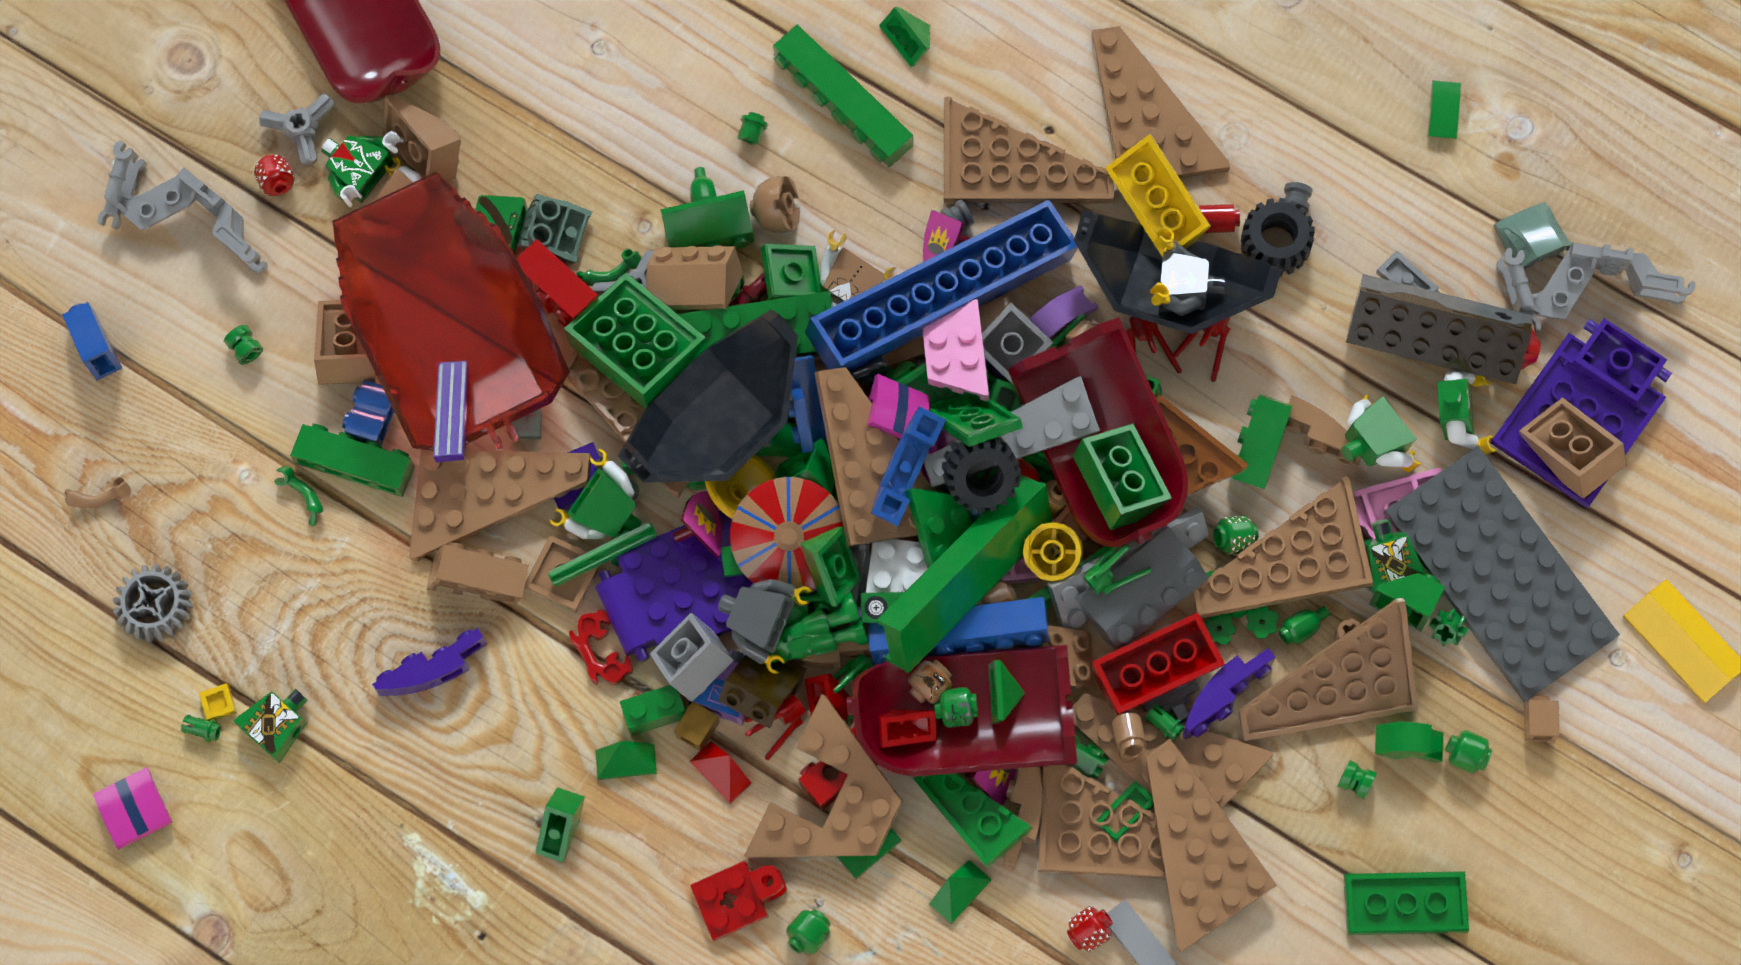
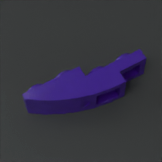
M478 628L473 631L467 630L460 634L456 639L457 642L448 648L443 646L437 649L432 654L433 658L430 660L426 659L422 651L417 655L416 653L408 655L401 661L402 665L393 671L386 670L377 676L376 682L372 685L379 696L406 695L440 686L467 672L469 669L464 660L486 646L487 642Z
M1269 648L1246 664L1238 655L1235 656L1210 679L1190 711L1182 735L1185 740L1193 735L1196 738L1200 737L1210 728L1209 724L1216 719L1221 722L1233 713L1232 708L1236 700L1235 696H1239L1249 687L1248 683L1257 678L1260 681L1272 672L1275 656Z

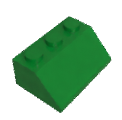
M744 190L660 209L670 248L735 246V249H740L754 242Z
M1134 424L1084 438L1073 454V458L1110 531L1136 523L1172 499Z

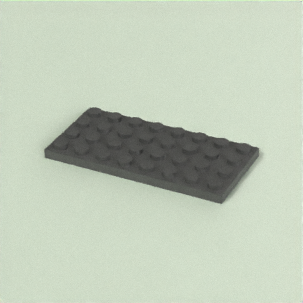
M1479 446L1383 512L1397 532H1404L1409 536L1423 567L1429 575L1439 579L1440 584L1445 586L1443 594L1461 617H1466L1465 624L1523 702H1526L1620 635Z

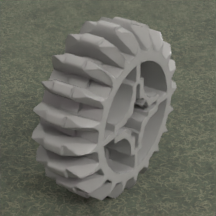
M154 564L150 571L147 565H143L142 573L140 574L135 569H132L131 574L134 577L130 580L127 577H122V581L126 584L125 587H116V591L121 595L113 598V603L118 605V607L113 609V613L116 616H120L117 623L120 626H125L124 631L128 635L134 633V638L137 640H141L145 636L147 642H152L156 635L159 641H163L164 633L166 632L171 637H174L175 633L172 629L175 626L183 629L184 625L180 620L190 619V615L184 610L193 608L191 601H188L193 596L190 590H186L189 586L188 582L181 580L182 576L178 571L172 573V569L169 566H165L161 571L159 564ZM152 583L169 585L165 589L161 587L157 590H152L148 587ZM139 591L140 598L135 604H133L134 608H132L133 599ZM148 594L153 599H155V606L158 609V612L153 607H151V600L149 599ZM172 598H174L173 607L169 614L166 615V607L173 602ZM149 616H154L158 619V622L155 623L136 621L141 617L145 619Z

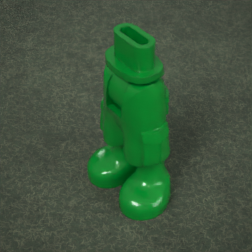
M849 592L842 599L840 608L833 613L826 615L825 612L819 610L806 615L801 621L784 628L774 654L769 652L768 655H778L785 663L788 660L803 659L811 655L819 656L836 651L837 644L843 642H855L858 645L869 643L868 634L862 619H860L852 593ZM852 622L844 629L835 632L830 630L833 626Z

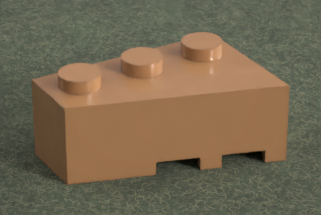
M450 542L448 545L444 544L434 555L426 590L436 591V586L453 588V594L463 595V591L478 594L482 599L517 604L523 597L529 565L521 563L522 560L517 557L505 556L503 559L493 556L494 553L488 550L477 549L474 552L465 550V546L462 544Z

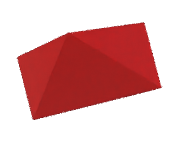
M831 673L805 679L810 714L812 716L823 694L829 698L828 700L838 714L846 721L848 716L847 697L850 696L844 688L837 694L833 692L839 682Z
M891 710L878 717L880 747L882 748L937 740L934 710Z
M712 741L690 760V763L730 804L752 784L730 755Z

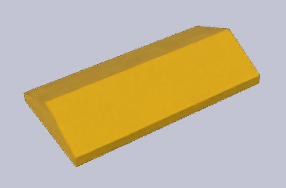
M1151 134L1105 167L1153 243L1158 237L1157 232L1161 228L1167 227L1174 234L1173 241L1178 242L1186 249L1193 245L1211 227ZM1167 248L1157 249L1162 257L1163 251L1166 252Z
M1667 579L1647 593L1623 615V618L1704 704L1741 673V657Z

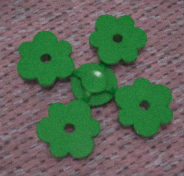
M1211 570L1208 571L1206 574L1208 577L1212 576V573L1215 571ZM1264 606L1259 607L1258 610L1248 609L1221 614L1220 616H1211L1204 624L1214 643L1218 642L1220 645H1227L1231 640L1230 635L1236 632L1235 626L1232 625V618H1241L1246 615L1249 621L1246 625L1247 630L1254 632L1256 638L1265 639L1268 633L1274 634L1277 631L1276 623L1279 620V615L1273 610L1268 611V608Z

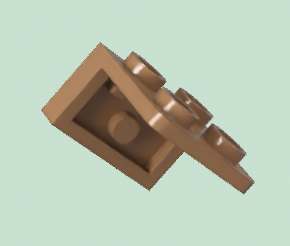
M1048 625L1050 642H1043L1039 646L1021 645V648L1067 645L1071 687L1088 689L1092 686V672L1090 670L1092 664L1091 635L1088 631Z

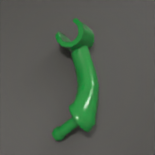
M627 248L621 255L624 261L614 269L607 272L587 270L584 273L579 271L577 276L588 286H593L594 283L614 282L628 270L636 269L642 257L637 251L633 252Z
M282 466L276 471L283 473L285 479L277 478L274 480L275 484L278 486L288 484L304 497L307 504L306 509L311 512L308 523L310 526H314L317 513H322L324 510L316 493L310 486L294 476V471L291 467Z

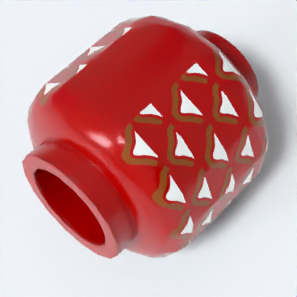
M266 155L255 165L254 175L264 194L269 196L283 195L294 185V173L289 162L283 156Z
M1088 906L1069 920L1067 934L1078 950L1094 951L1112 936L1110 926L1113 925V921L1104 909L1099 911L1095 907Z

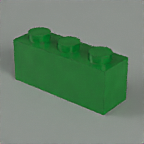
M1262 394L1258 396L1257 400H1251L1247 415L1251 416L1248 428L1242 427L1237 443L1242 444L1240 453L1237 456L1244 460L1248 467L1245 471L1232 476L1231 479L1261 489L1266 488L1293 408L1292 404Z

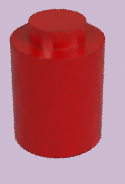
M1234 204L1199 205V209L1211 226L1205 233L1235 232V227L1240 226V210H1235Z

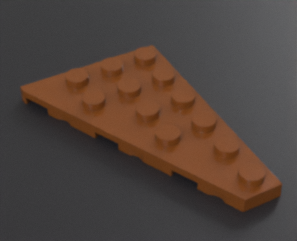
M1159 394L1156 397L1186 466L1188 475L1187 496L1247 469L1248 464L1163 396ZM1067 505L1054 522L1065 524L1073 529L1082 543L1091 540L1092 538L1078 525Z

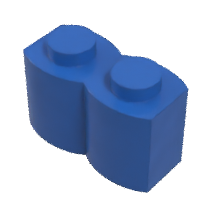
M364 380L361 387L357 386L354 391L352 401L355 403V406L351 413H346L343 419L342 428L345 429L344 432L354 436L356 441L365 443L366 440H370L382 445L400 398L397 389Z

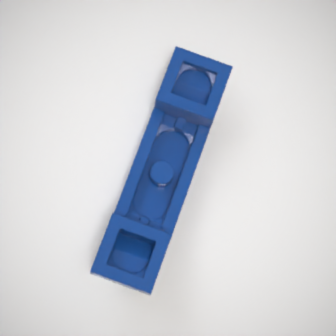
M922 407L917 408L900 438L883 475L872 506V515L895 526L899 525L910 499L906 498L904 490L912 489L930 447L935 445L946 419Z

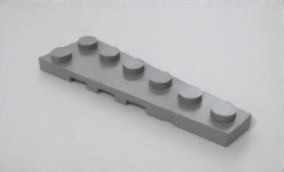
M1081 376L1012 411L1011 413L1021 418L1023 428L999 437L1003 439L1004 443L1007 442L1016 459H1020L1098 433L1100 430ZM950 445L927 456L924 460L932 488L945 484L942 475L944 474L942 462H946L944 457L946 451L952 452ZM990 460L976 462L969 468L966 476L996 467L997 463Z
M1197 507L1180 515L1166 525L1188 549L1209 536L1203 512ZM1158 529V530L1152 532V535H1154V534H1155L1156 532H1158L1160 529ZM1135 540L1124 544L1129 545V550L1109 570L1142 544L1137 545ZM1124 545L1118 547V548L1114 551V553L1108 558V560H1109L1117 551H1119ZM1101 556L1078 567L1075 573L1067 578L1047 583L1059 627L1076 629L1089 620L1076 598L1089 588L1083 576L1087 574V570L1094 566Z

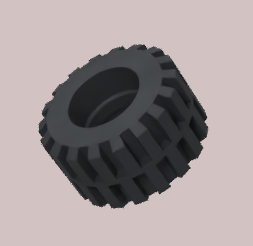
M1273 198L1267 199L1266 205L1260 202L1256 205L1255 210L1251 209L1247 219H1245L1240 241L1242 243V254L1246 253L1248 257L1281 267L1280 276H1282L1283 271H1286L1288 275L1294 273L1295 267L1299 270L1303 266L1304 261H1307L1314 242L1315 226H1312L1313 220L1311 216L1305 217L1307 210L1303 206L1298 209L1296 208L1297 202L1291 200V203L1288 204L1285 203V198H1279L1278 202H1274ZM1272 227L1282 228L1292 236L1294 242L1286 247H1274L1263 239L1261 233Z
M996 437L970 447L963 442L957 443L956 441L950 445L952 452L946 451L944 455L946 462H942V470L944 472L942 475L952 497L960 506L964 504L965 508L970 511L975 507L978 513H984L985 508H989L992 512L997 510L996 505L1001 504L1002 507L1008 503L1006 501L1008 496L1011 498L1015 496L1016 492L1013 488H1019L1020 480L1018 476H1021V470L1007 442L1004 443L1001 437ZM990 460L997 463L995 473L987 481L971 483L966 480L969 468L976 462Z

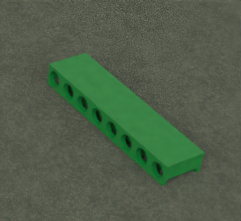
M1021 475L1019 477V488H1013L1016 492L1013 498L1008 496L1006 498L1008 503L1003 507L1001 504L996 505L997 510L991 512L988 508L877 619V623L883 626L889 649V653L885 656L887 662L909 673L1024 556L1023 549L1028 535L1041 524L1052 522L1045 483H1039Z

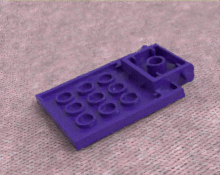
M1605 318L1600 324L1591 319L1586 322L1583 328L1592 334L1586 344L1568 333L1490 443L1587 509L1608 480L1585 498H1581L1560 481L1522 438L1519 430L1563 397L1623 442L1625 455L1666 398V396L1652 388L1650 384L1655 377L1666 383L1672 372L1663 367L1668 359Z
M718 510L722 527L721 547L731 546L730 529L732 519ZM685 525L659 535L617 556L616 558L623 571L622 573L612 577L609 570H604L598 574L601 582L595 589L626 656L635 654L639 662L649 659L650 657L646 649L656 644L658 646L691 612L709 626L717 636L731 631L732 629L726 626L729 615L718 610L720 599L723 595L737 598L742 587L750 588L754 584L745 575L726 578L721 551L720 556L716 558L695 535L681 542H676L673 532L685 527Z

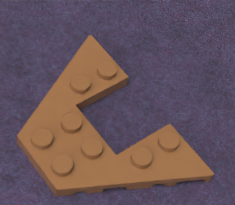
M821 695L796 749L848 774L823 828L770 802L744 857L878 855L903 800L890 785L883 772L879 770L874 761L866 754L858 738L849 729L848 724L841 718L827 696Z

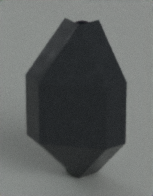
M1083 210L1076 235L1073 238L1114 311L1191 334L1273 298L1282 271L1281 267L1215 245L1196 241L1186 250L1201 259L1209 261L1208 276L1225 277L1224 294L1207 293L1206 308L1179 316L1174 312H1159V306H1154L1151 302L1154 294H1151L1150 290L1157 283H1161L1163 257L1141 224Z
M771 309L709 345L649 402L619 452L618 457L643 483L727 481L787 424L798 339L797 333L777 312Z

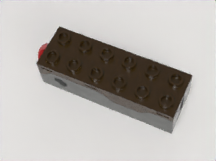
M1366 274L1362 275L1346 343L1512 384L1517 383L1520 370L1537 361L1541 348V342L1532 328V315Z

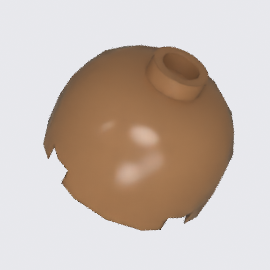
M776 176L765 180L756 188L753 200L750 201V212L764 229L774 233H786L797 229L800 219V207L794 209V198L799 197L792 179L789 176Z

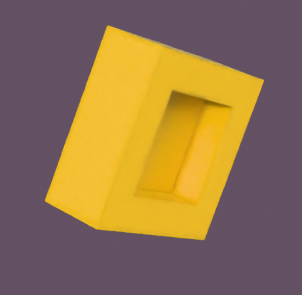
M227 683L199 692L207 721L217 720L237 713L231 690Z

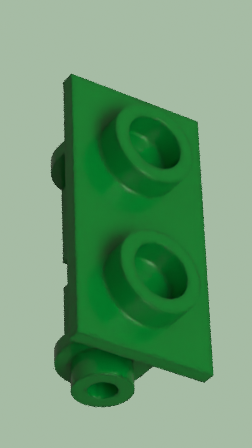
M1075 735L1077 764H1074L1073 768L1087 777L1098 779L1103 770L1098 765L1104 766L1109 759L1103 756L1104 751L1091 744L1087 747L1079 743V738Z

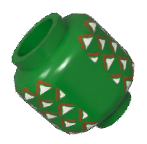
M1245 515L1222 518L1213 529L1215 546L1226 555L1241 553L1259 538L1257 526Z

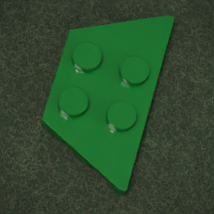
M915 488L904 490L906 498L910 499L908 503L925 562L927 568H929L973 524L971 514L964 504L960 506L952 495Z

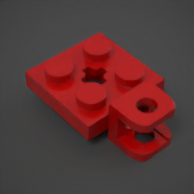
M746 861L737 863L690 885L713 941L769 917L764 904L781 897L788 889L779 869L772 865H767L750 872ZM773 878V884L768 887L767 882ZM727 893L737 897V900L733 902L734 907L731 909L727 905H722V901L725 899L724 895Z

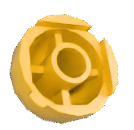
M1051 522L1041 524L1028 535L1025 540L1023 554L1027 567L1037 577L1043 580L1057 581L1075 573L1082 561L1083 548L1080 538L1073 529L1065 524Z

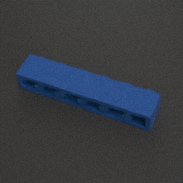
M1044 597L976 605L926 656L983 652L984 650L995 648L1008 650L1013 648V646H1039L1043 642H1050ZM877 622L868 623L870 653L874 664L887 662L885 656L889 653L884 627Z

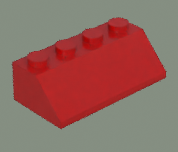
M1199 612L1092 661L1090 670L1103 696L1115 712L1120 715L1224 666L1225 663Z

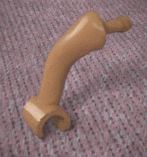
M116 477L110 483L112 489L96 496L66 489L64 492L66 495L65 502L71 507L98 508L116 498L125 499L129 497L131 488L123 478Z

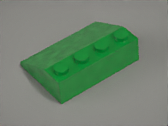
M627 273L621 276L564 328L570 346L645 409L649 402L691 363L706 341V338Z

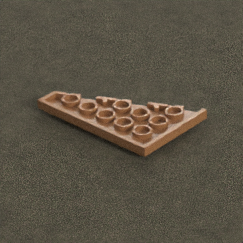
M1349 476L1343 477L1338 484L1327 492L1321 493L1312 503H1308L1299 509L1282 525L1265 534L1264 538L1260 541H1256L1247 547L1223 568L1217 569L1208 580L1193 591L1196 610L1201 618L1373 586Z
M1403 598L1395 599L1241 707L1238 712L1243 740H1254L1419 710L1405 600Z
M1169 739L1145 756L1177 949L1182 953L1275 888L1277 884L1180 751Z

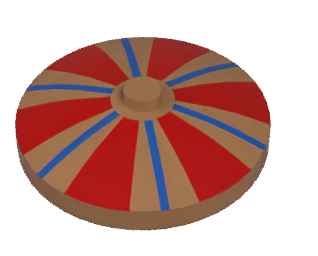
M781 477L758 485L744 497L732 519L730 543L737 565L753 583L774 579L794 585V589L808 587L811 591L816 589L800 543L836 527H843L840 506L826 489L803 478Z

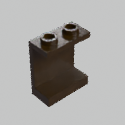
M744 655L726 678L718 702L770 729L779 707L788 695H795L798 692L807 669L791 660L785 663L778 660L770 664L771 669L779 672L774 674L766 668L765 663L759 664Z

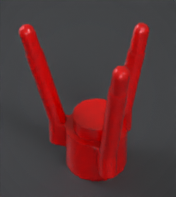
M1131 316L1129 318L1131 328L1127 329L1126 332L1134 351L1136 352L1135 338H1137L1138 341L1147 340L1152 353H1156L1157 349L1153 340L1155 335L1174 369L1180 374L1182 369L1160 333L1157 323Z
M1230 317L1202 329L1204 334L1199 342L1200 347L1205 345L1210 336L1218 337L1220 335L1212 369V382L1216 381L1226 337L1230 331V328L1227 326ZM1200 331L1193 334L1190 333L1173 353L1174 357H1178Z
M795 695L785 699L777 711L774 721L780 719L783 724L786 725L790 722L791 725L765 755V760H769L792 732L803 724L801 717L806 714V710ZM748 717L745 718L746 723L754 721ZM758 723L746 731L745 735L749 737L765 726Z

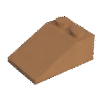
M391 94L385 96L382 136L393 131L404 140L395 145L398 149L397 153L410 169L421 175L426 188L430 189L456 178L457 166L459 164V148L461 145V138L458 132L452 130L446 121Z
M375 299L318 301L314 354L318 385L363 383L364 380L376 382Z
M1563 397L1519 430L1522 438L1560 481L1581 498H1585L1626 466L1623 442Z

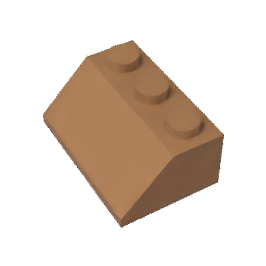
M735 246L656 248L647 264L646 289L671 310L727 309L743 275Z

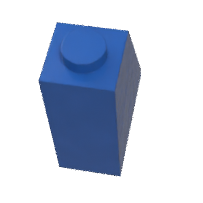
M89 302L76 304L68 312L62 314L83 363L96 380L102 379L123 368Z

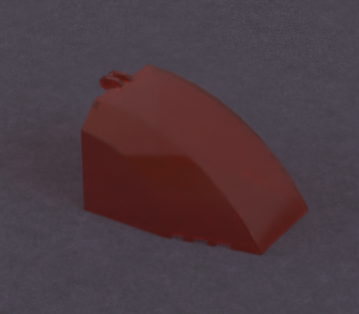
M437 172L333 220L334 241L338 252L336 261L340 272L338 280L342 291L340 296L342 307L412 448L434 451L438 364L443 362L467 361L469 366L465 445L489 434L498 451L503 448V443L495 430L503 426L506 427L507 433L513 442L520 440L512 422L551 404L570 371L539 298L500 228L495 223L491 224L480 210L477 212L465 197H460L455 188Z

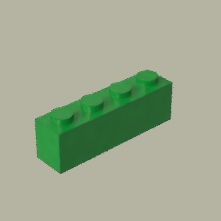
M302 424L290 454L295 464L393 495L404 496L415 467L408 453L399 449H393L392 452L382 449L380 444L370 440L362 443L356 441V438L348 433L339 432L338 435L330 433L326 427L319 424H312V426Z

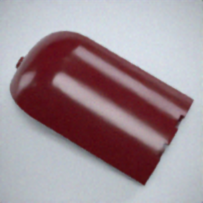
M284 0L331 87L339 96L349 102L357 104L376 102L385 99V96L389 94L394 96L403 92L424 78L439 61V39L419 0Z
M1117 317L1099 323L1069 339L1071 343L1057 350L1055 347L1022 359L1007 369L1023 405L1081 376L1100 431L1044 450V453L1065 501L1078 525L1094 541L1108 547L1122 546L1134 540L1139 545L1154 538L1152 532L1168 525L1179 515L1184 507L1188 493V475L1182 455L1120 318ZM1134 424L1172 499L1136 523L1110 531L1073 458V454L1084 438Z
M1067 645L925 656L909 673L889 662H884L858 675L853 682L852 697H847L848 715H854L855 730L862 748L878 765L897 774L927 776L1077 764L1072 700L1066 701V695H1071ZM936 659L952 674L950 678L952 687L950 689L966 687L970 690L971 694L976 693L978 717H974L971 725L947 728L943 724L942 718L936 719L937 740L885 748L880 747L878 717L891 710L935 711L934 704L926 700L921 704L909 693L912 687L908 682V678L923 661L929 660L933 662ZM995 660H1000L1025 693L1008 716L999 724H992L988 665Z

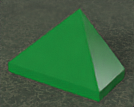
M898 6L894 7L879 25L910 67H914L930 48V25Z
M995 660L988 665L992 724H999L1008 716L1025 693L1000 660Z
M620 741L595 750L598 780L657 774L654 744Z
M968 860L948 877L929 905L952 924L992 879L972 861Z

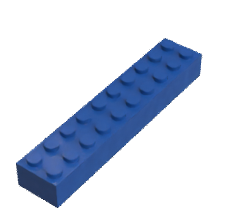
M1047 200L810 318L805 334L828 370L846 367L850 372L878 356H883L923 335L924 327L968 302L978 299V307L1063 265L1072 260L1078 247L1073 240L1074 236L1050 200Z

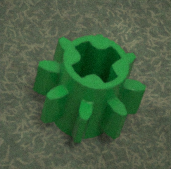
M1442 609L1439 610L1436 618H1433L1429 624L1431 628L1435 629L1432 639L1436 638L1442 643V646L1449 643L1457 646L1461 637H1465L1468 628L1463 626L1466 617H1461L1455 612V609L1446 613Z

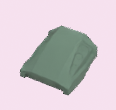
M536 194L527 210L518 238V248L527 249L538 239L559 260L575 264L578 259L579 246L592 211L567 201Z
M1545 202L1513 214L1495 223L1493 226L1505 249H1512L1513 258H1516L1520 250L1524 251L1525 256L1522 262L1524 269L1533 266L1538 261L1541 262L1547 257H1555L1561 251H1568L1573 244L1566 237L1550 207Z

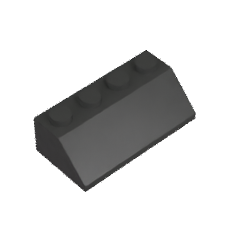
M1168 526L1162 527L1153 535L1154 538L1144 542L1110 570L1114 576L1111 583L1148 567L1152 568L1151 573L1114 589L1108 595L1104 591L1097 595L1089 587L1076 598L1102 639L1116 650L1130 644L1209 579L1197 558Z

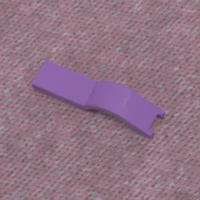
M1080 285L1048 302L1029 320L1051 339L1081 314H1085L1087 317L1096 311L1099 306L1095 302L1091 303L1083 294L1084 288ZM985 358L986 370L997 379H1003L1005 376Z

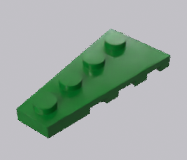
M956 773L915 776L913 778L987 868L1033 830L1025 821L1012 814L1002 805H999Z

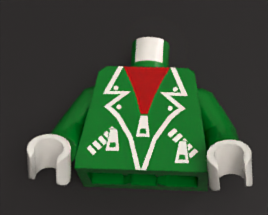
M393 131L388 132L385 136L361 135L355 137L349 135L341 145L331 138L328 139L322 146L321 152L330 158L327 161L326 167L329 171L328 181L333 194L345 201L350 208L353 206L351 200L354 198L362 204L387 172L385 166L387 165L390 168L393 164L391 155L387 150L396 154L398 149L395 145L404 140Z

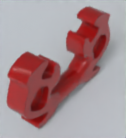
M600 609L596 613L584 614L578 620V636L572 630L569 631L570 641L580 652L587 666L588 676L595 685L599 684L597 675L605 682L617 685L627 675L633 673L631 659L629 656H626L624 663L621 664L617 661L620 657L619 653L613 652L606 656V664H600L589 646V638L594 637L596 640L605 638L608 632L606 629L601 630V623L610 625L611 622L607 613Z

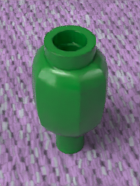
M695 168V179H693L690 185L691 202L717 197L714 183L710 178L706 177L705 168Z
M1325 606L1315 612L1309 609L1296 612L1284 620L1283 628L1278 630V634L1286 645L1291 643L1299 645L1318 632L1321 621L1329 617L1330 613Z

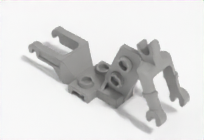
M119 141L114 145L113 153L116 159L112 171L108 174L109 181L104 194L106 204L97 220L101 226H105L107 218L113 216L114 220L111 226L118 230L122 222V213L144 231L191 206L194 201H198L217 217L212 234L240 257L242 261L247 263L253 271L262 273L267 269L268 264L264 261L257 265L261 256L244 241L243 217L201 180L197 179L183 167L174 178L140 196L132 195L133 190L136 188L135 183L138 173L146 168L147 163L143 159L137 161L139 156L132 148L125 150L126 143L123 141Z
M1573 243L1544 290L1537 294H1531L1528 286L1529 280L1526 278L1522 265L1525 256L1523 250H1520L1516 258H1513L1512 249L1507 248L1496 266L1498 273L1504 277L1507 287L1506 293L1510 297L1513 311L1532 315V324L1534 325L1535 332L1541 330L1540 320L1536 316L1565 320L1592 277L1594 269H1599L1600 273L1604 275H1617V273L1625 270L1634 296L1667 301L1673 304L1682 303L1695 290V282L1691 281L1688 287L1685 288L1682 277L1657 272L1646 254L1633 253L1634 249L1630 248L1626 251L1610 249L1611 245L1607 244L1603 247Z

